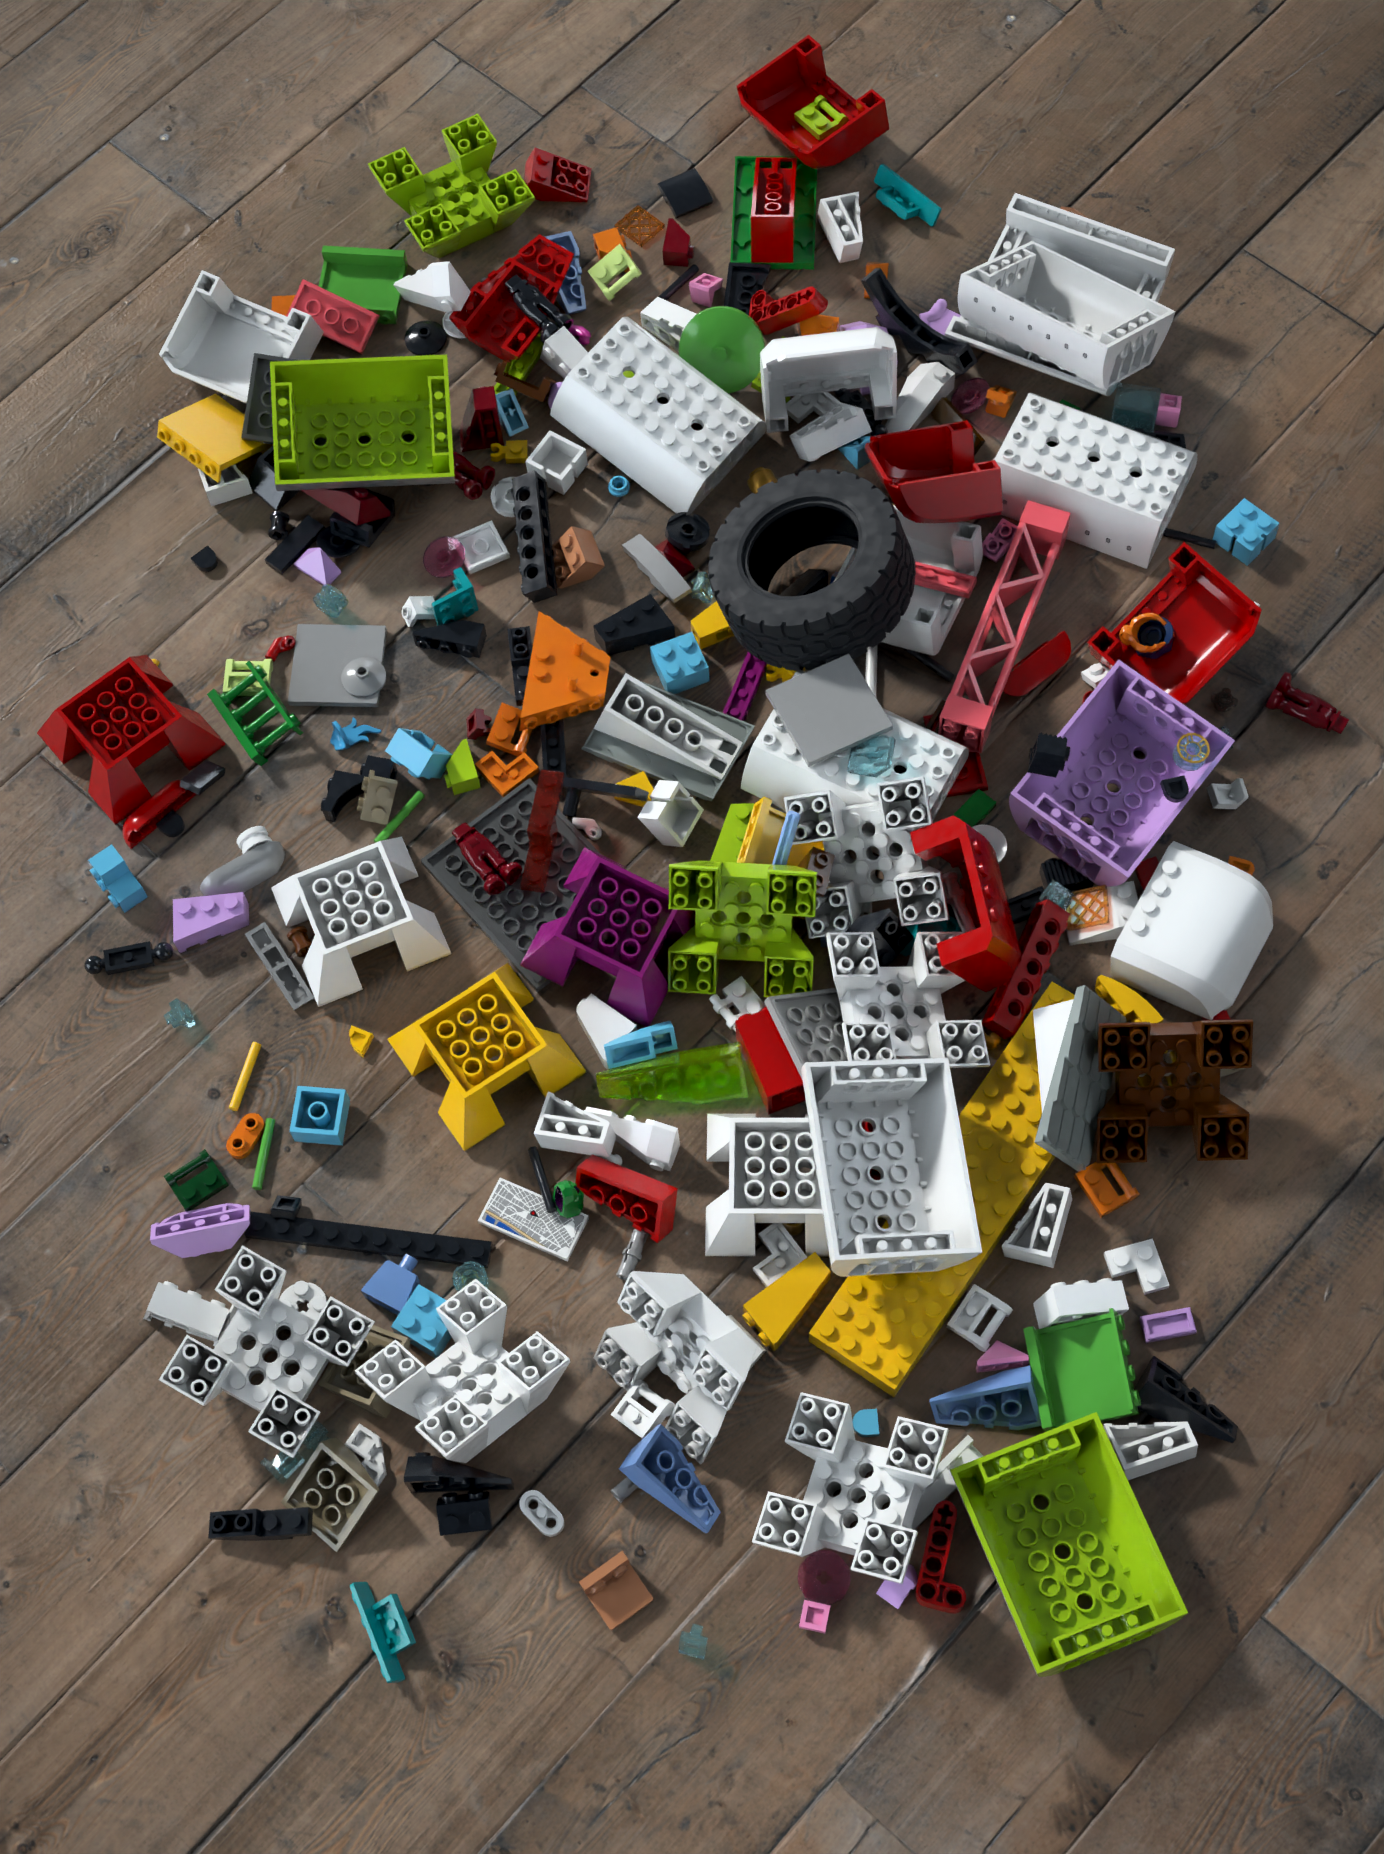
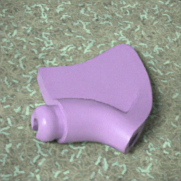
M938 299L928 312L919 314V318L945 336L953 316L960 318L961 315L947 309L946 300Z

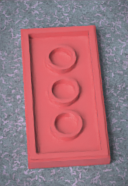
M304 279L286 315L288 317L292 308L311 315L324 331L322 336L360 354H363L379 318L378 314Z

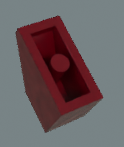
M669 218L662 251L663 264L688 267L690 258L693 259L694 246H691L690 236L673 218Z

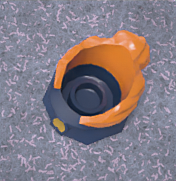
M1145 613L1134 617L1130 625H1124L1119 633L1121 642L1126 646L1131 645L1138 656L1155 660L1172 650L1174 638H1176L1172 624L1155 613Z

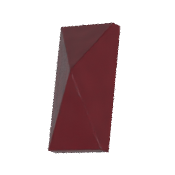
M668 540L655 546L682 577L695 570V567L679 549L672 546Z

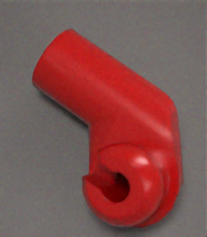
M293 636L276 638L267 651L265 658L272 659L275 662L279 653L294 648L295 638Z

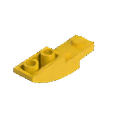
M1104 975L1097 977L1095 984L1097 995L1105 999L1109 1005L1125 1016L1126 1022L1131 1020V1023H1163L1164 1019L1157 1010L1137 992Z

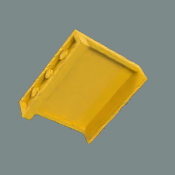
M216 393L172 413L158 422L157 438L217 483L220 482L222 470L258 452L264 454L273 446V444L242 440L245 414Z
M765 796L754 804L737 863L772 864L786 814L772 808V800ZM823 841L792 845L786 865L798 866L812 847L824 850Z

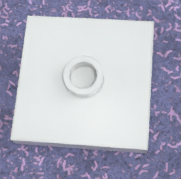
M492 520L452 537V541L469 574L510 558L509 552Z

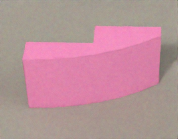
M1002 518L992 534L989 533L983 541V555L997 563L1008 551L1018 526Z

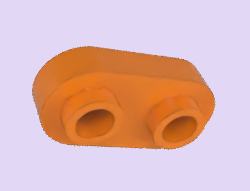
M246 1114L227 1140L226 1148L233 1158L244 1159L248 1157L263 1135L265 1122L259 1114ZM250 1122H255L253 1127H248ZM237 1142H242L240 1147H235Z

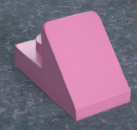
M703 273L690 281L689 289L692 302L711 307L714 292L722 287L723 279Z
M1160 393L1156 425L1177 427L1182 396Z

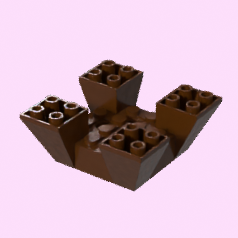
M1253 1019L1206 1020L1179 1023H1099L1098 1072H1116L1115 1093L1097 1115L1096 1162H1147L1148 1126L1191 1125L1197 1161L1248 1160L1250 1114L1220 1094V1069L1252 1068ZM1197 1072L1196 1074L1189 1076L1190 1073ZM1146 1073L1145 1076L1139 1077V1075Z

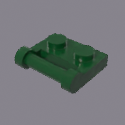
M206 1149L199 1152L200 1155L173 1173L168 1172L163 1176L185 1211H191L229 1186ZM206 1163L207 1169L181 1186H178L176 1183L178 1180Z

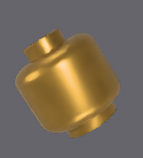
M759 467L749 474L747 484L751 492L757 494L758 488L771 481L774 483L778 481L771 469Z

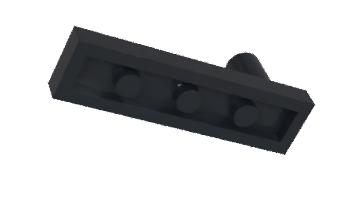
M562 776L559 784L568 789L562 813L572 818L576 817L581 792L647 801L649 792L638 787Z

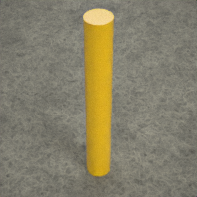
M252 1042L229 1105V1109L233 1111H238L259 1054L261 1044L257 1042Z

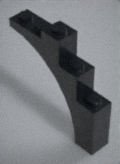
M875 268L861 280L878 312V315L875 317L879 325L886 327L888 334L899 335L908 353L924 354L928 363L939 362L955 374H964L978 362L969 343L958 342L948 338L922 321L898 296L881 268Z

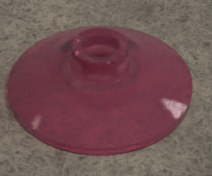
M982 378L967 380L954 391L950 402L962 415L972 413L987 400L985 397L990 386Z
M450 536L435 539L424 552L423 564L425 569L434 577L446 578L454 574L453 570L462 567L465 561L464 546L458 539Z

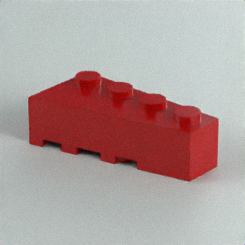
M593 1154L577 1166L575 1181L577 1188L598 1204L602 1205L604 1203L610 1207L612 1213L619 1218L623 1216L631 1221L635 1229L640 1232L642 1230L652 1235L650 1239L656 1243H659L673 1230L678 1188Z

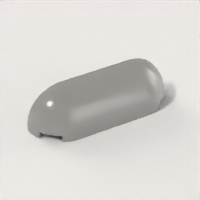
M278 841L262 843L214 870L202 881L200 885L201 893L203 896L244 893L276 875L281 870L285 857L282 844Z

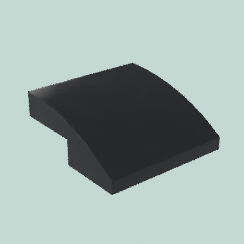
M695 168L657 184L665 202L669 204L675 219L713 204L714 201Z

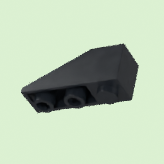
M467 620L413 631L416 646L422 649L440 650L447 654H461L467 658H480L487 637L484 624Z

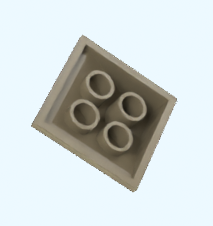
M373 1325L350 1365L346 1367L330 1363L318 1385L371 1413L387 1418L393 1405L385 1402L355 1373V1370L395 1339L409 1351L411 1340L405 1336Z
M333 1437L320 1442L281 1503L287 1509L312 1508V1531L332 1549L339 1552L380 1489L355 1453L338 1438Z

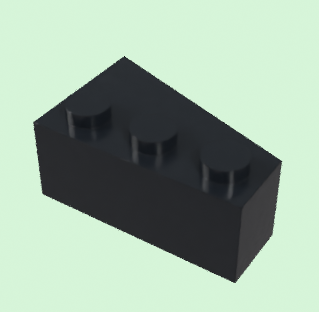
M651 594L593 626L595 640L608 656L634 650V647L645 644L651 646L655 645V642L676 638L674 624Z

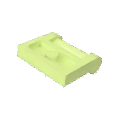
M621 244L616 246L588 270V273L609 301L632 279L642 275L640 269ZM629 267V272L610 288L607 286L608 283Z
M272 659L250 661L255 666L260 665L267 673L265 678L270 684L271 672L273 671ZM226 660L223 692L225 694L252 673L235 672V670H250L246 665L248 661ZM257 680L238 696H255L263 688Z

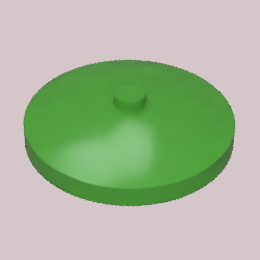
M715 306L699 312L687 323L679 342V356L725 392L732 393L745 388L757 377L760 372V352L765 348V342L760 328L749 315L733 307Z

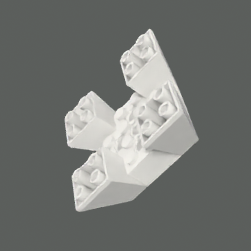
M924 776L877 783L879 801L847 806L831 790L783 798L786 814L789 811L800 814L792 845L823 841L824 851L835 855L826 894L823 897L816 895L815 917H805L809 939L825 937L828 932H845L860 917L863 903L897 898L901 926L949 920L941 871L929 866L928 860L924 861L915 854L910 832L920 829L922 826L933 823ZM867 823L875 826V833L867 829ZM894 843H899L902 846V853L895 850ZM871 846L878 848L879 856H875L872 853ZM849 849L856 853V859H852L849 856ZM875 870H880L884 875V879H879L875 874Z
M402 837L376 842L292 875L271 887L286 927L289 928L309 920L315 933L302 967L318 1007L363 990L351 958L389 942L395 941L407 972L451 955L435 913L405 900L399 884L419 876Z
M828 932L826 934L833 979L843 1018L842 1030L848 1061L948 1058L950 1068L990 1066L982 1021H946L941 994L965 980L942 967L936 943L958 936L964 932H918L907 967L879 966L873 932Z
M707 1114V1162H729V1190L706 1207L705 1256H755L756 1223H805L806 1256L808 1257L816 1252L819 1257H829L808 1114H805V1118H756V1114ZM777 1144H784L786 1147L783 1149H776L774 1146ZM753 1167L761 1169L758 1173H751L749 1171ZM778 1167L786 1169L783 1173H777L774 1170ZM804 1167L811 1169L808 1173H802L799 1170ZM778 1191L786 1193L783 1197H776L774 1194Z
M242 1245L215 1288V1291L237 1307L238 1311L214 1349L186 1335L159 1378V1381L202 1406H205L222 1391L230 1394L260 1412L248 1432L294 1458L321 1413L306 1404V1399L329 1362L346 1367L350 1365L375 1321L331 1296L316 1321L278 1300L287 1271ZM283 1329H288L291 1331L289 1339L279 1340L278 1333ZM247 1339H254L256 1341L254 1348L251 1350H245L242 1347ZM270 1351L277 1352L278 1356L274 1362L267 1363L264 1361L266 1353ZM290 1364L300 1366L299 1372L296 1375L286 1374V1369ZM256 1373L264 1375V1380L259 1385L251 1384V1378Z
M632 1271L626 1280L617 1303L636 1323L611 1327L605 1330L594 1359L627 1392L637 1380H643L651 1371L659 1366L662 1373L668 1375L677 1384L678 1388L686 1393L676 1403L665 1428L679 1440L687 1454L701 1465L718 1435L726 1412L732 1408L746 1380L757 1345L684 1274Z
M474 1279L436 1308L455 1344L427 1366H424L395 1339L355 1370V1373L385 1402L420 1420L421 1423L415 1426L416 1431L447 1460L462 1463L470 1461L544 1402L570 1363V1359L538 1331L508 1353L502 1347L507 1306L477 1279Z
M801 1392L785 1442L816 1461L803 1500L768 1491L752 1543L800 1557L823 1548L854 1555L851 1566L852 1571L903 1584L918 1531L912 1530L911 1526L920 1500L921 1491L934 1481L949 1429L898 1416L889 1447L884 1448L855 1440L849 1404ZM874 1471L872 1476L865 1478L868 1472ZM841 1489L840 1494L833 1497L835 1491ZM861 1496H866L863 1502L857 1503ZM890 1502L888 1508L881 1510L885 1503ZM858 1521L855 1527L849 1529L852 1522Z

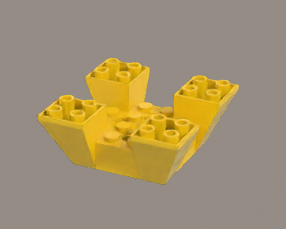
M506 963L468 987L464 992L387 1039L412 1077L436 1063L448 1079L450 1084L438 1114L464 1152L505 1126L491 1097V1094L527 1072L546 1098L548 1091L554 1094L586 1073L585 1068L560 1034L534 1027L521 1008L532 1002L534 998L509 963ZM467 1020H473L469 1024H464ZM501 1025H507L503 1029H497ZM481 1038H486L483 1042H477ZM460 1051H465L463 1055H456ZM492 1057H499L496 1061H490Z

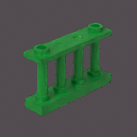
M248 661L246 665L252 672L226 694L224 692L220 694L213 689L207 695L250 758L258 765L263 766L268 762L263 754L266 752L265 749L290 729L294 730L298 735H302L303 731L299 727L301 724L300 720L294 713H289L266 680L267 673L260 665L255 666L252 662ZM258 680L263 689L237 710L232 709L230 706L232 700ZM269 696L274 706L250 725L244 726L241 722L243 716ZM278 713H281L285 722L263 740L255 742L252 738L254 732Z

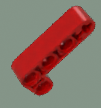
M812 286L774 300L764 290H759L751 298L749 316L756 322L762 334L768 335L823 313L828 306V300Z
M943 1500L938 1502L933 1510L915 1598L924 1607L956 1614L965 1605V1591L958 1585L943 1582V1576L957 1518V1509L952 1502ZM943 1510L948 1511L945 1527L940 1526ZM936 1535H941L946 1539V1544L944 1546H936L932 1542V1538ZM929 1561H936L940 1564L941 1569L938 1572H930L926 1564ZM923 1587H930L934 1590L935 1595L930 1599H926L921 1595L920 1590ZM951 1593H955L960 1597L961 1602L958 1605H951L947 1602L946 1597Z

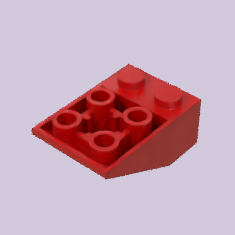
M535 147L526 161L524 182L535 196V199L539 201L587 202L592 168Z

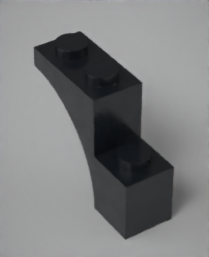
M368 755L366 763L361 765L360 775L335 770L333 778H330L328 781L327 797L323 798L321 802V811H323L326 821L335 822L342 808L352 799L365 792L361 790L364 776L368 777L370 770L375 771L374 776L395 780L398 771L395 762L391 759Z

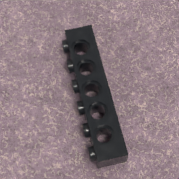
M532 471L512 479L513 488L511 493L515 505L513 513L516 517L517 525L515 532L518 537L517 552L520 556L519 571L522 575L521 591L525 597L536 603L557 596L546 480L536 471Z

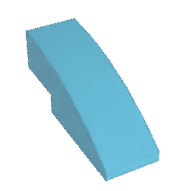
M671 1021L636 1030L604 1045L609 1069L656 1058L655 1054L678 1049Z

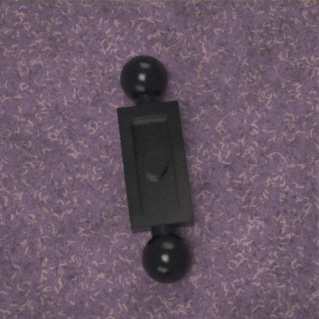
M841 388L838 391H834L840 397L839 401L841 403L863 409L872 430L871 436L888 434L887 428L881 424L882 420L874 419L873 407L858 390L850 392L851 389Z
M149 941L103 950V959L98 956H90L86 959L84 967L90 974H98L105 968L108 975L155 966L154 958L162 961L169 960L173 955V947L167 942H161L153 949Z

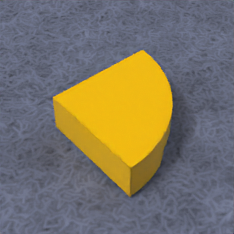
M351 1025L349 1037L354 1051L361 1057H364L374 1035Z

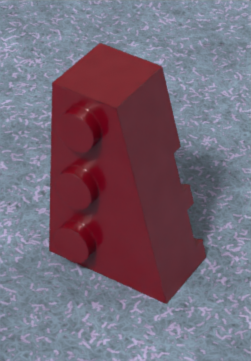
M483 386L471 391L459 429L462 452L491 448L493 443H499L504 446L494 386Z

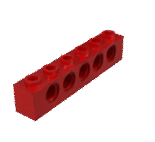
M1049 899L1035 904L1018 941L1022 960L1012 978L998 986L982 1021L983 1026L997 1033L1003 1039L1014 1036L1023 1024L1024 1016L1032 1007L1031 1001L1033 996L1041 987V978L1050 967V958L1059 947V938L1068 927L1067 920L1070 913Z

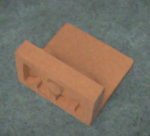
M623 1551L579 1581L582 1590L610 1630L617 1628L653 1601L652 1595L630 1565Z

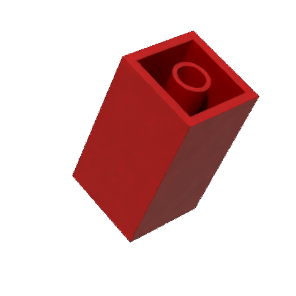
M764 1007L755 1014L747 1013L740 1016L735 1021L736 1040L768 1115L806 1101L803 1080L767 1007Z

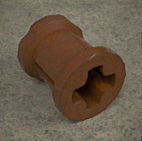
M298 926L287 934L288 940L292 941L296 948L297 957H305L312 943L307 935L308 930L305 926Z

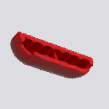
M1062 631L1049 642L1046 640L1012 667L1003 693L1010 696H1023L1060 669L1068 661L1071 654V642L1067 633Z
M180 780L171 781L162 787L125 820L123 838L130 849L134 848L157 828L155 824L172 809L176 812L196 794L180 787Z

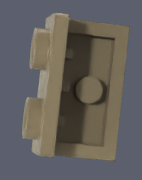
M370 770L368 777L364 776L361 790L365 792L363 797H359L356 810L360 811V820L387 825L397 788V780L374 776L375 771Z

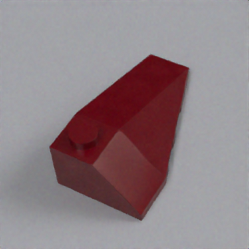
M365 488L301 490L356 525L390 516V511Z

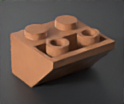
M571 526L552 545L558 588L562 589L590 580L605 566L590 530Z

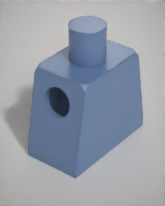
M405 1254L399 1265L390 1260L385 1261L362 1288V1294L373 1303L399 1315L418 1284H420L418 1276L412 1273L418 1261L408 1254Z

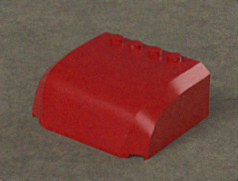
M807 35L737 85L741 106L799 160L811 168L834 166L854 155L889 130L885 99L873 89L857 100L850 96L826 75L822 47L810 35ZM818 95L824 96L827 99V103L840 114L843 113L848 117V122L821 141L817 140L801 126L794 117V113L814 102ZM823 109L819 110L831 122L834 121Z
M967 420L871 436L870 443L865 444L866 454L896 508L905 518L916 523H954L1001 515L1003 511L1001 468L995 460L975 463L973 428Z
M1183 542L1168 558L1170 572L1112 632L1102 626L1087 644L1090 654L1107 668L1111 669L1120 660L1182 704H1186L1254 635L1262 609L1189 545ZM1155 613L1167 619L1175 630L1176 638H1174L1172 650L1156 660L1138 656L1131 645H1124L1119 638L1121 628L1124 625H1130L1131 620L1141 614Z
M954 815L910 832L915 854L924 861L940 856L949 862L952 868L959 866L963 876L959 880L965 892L967 908L976 927L974 930L936 943L942 967L984 992L1004 984L1012 978L1022 960L994 848L983 835Z

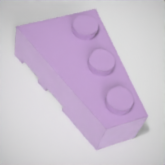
M243 892L173 899V942L179 953L187 951L186 948L198 943L200 945L207 943L208 939L220 934L224 936L249 925V903Z

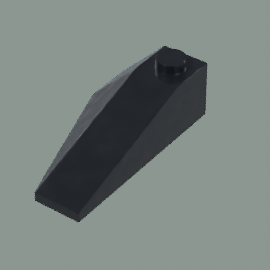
M1153 1356L1134 1390H1138L1141 1405L1137 1406L1138 1410L1166 1422H1188L1191 1430L1233 1443L1236 1440L1238 1426L1215 1405H1207L1199 1396L1200 1392L1195 1387L1190 1390L1179 1380L1182 1375L1175 1369Z
M418 1452L415 1453V1456H409L404 1474V1483L411 1493L462 1492L474 1489H482L483 1491L514 1490V1483L511 1478L437 1456H431V1453Z

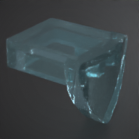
M281 1451L271 1462L264 1458L260 1464L280 1483L284 1484L306 1460L298 1452L292 1458Z

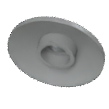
M360 657L354 659L345 666L342 672V685L353 696H372L378 693L386 682L385 668L374 658Z

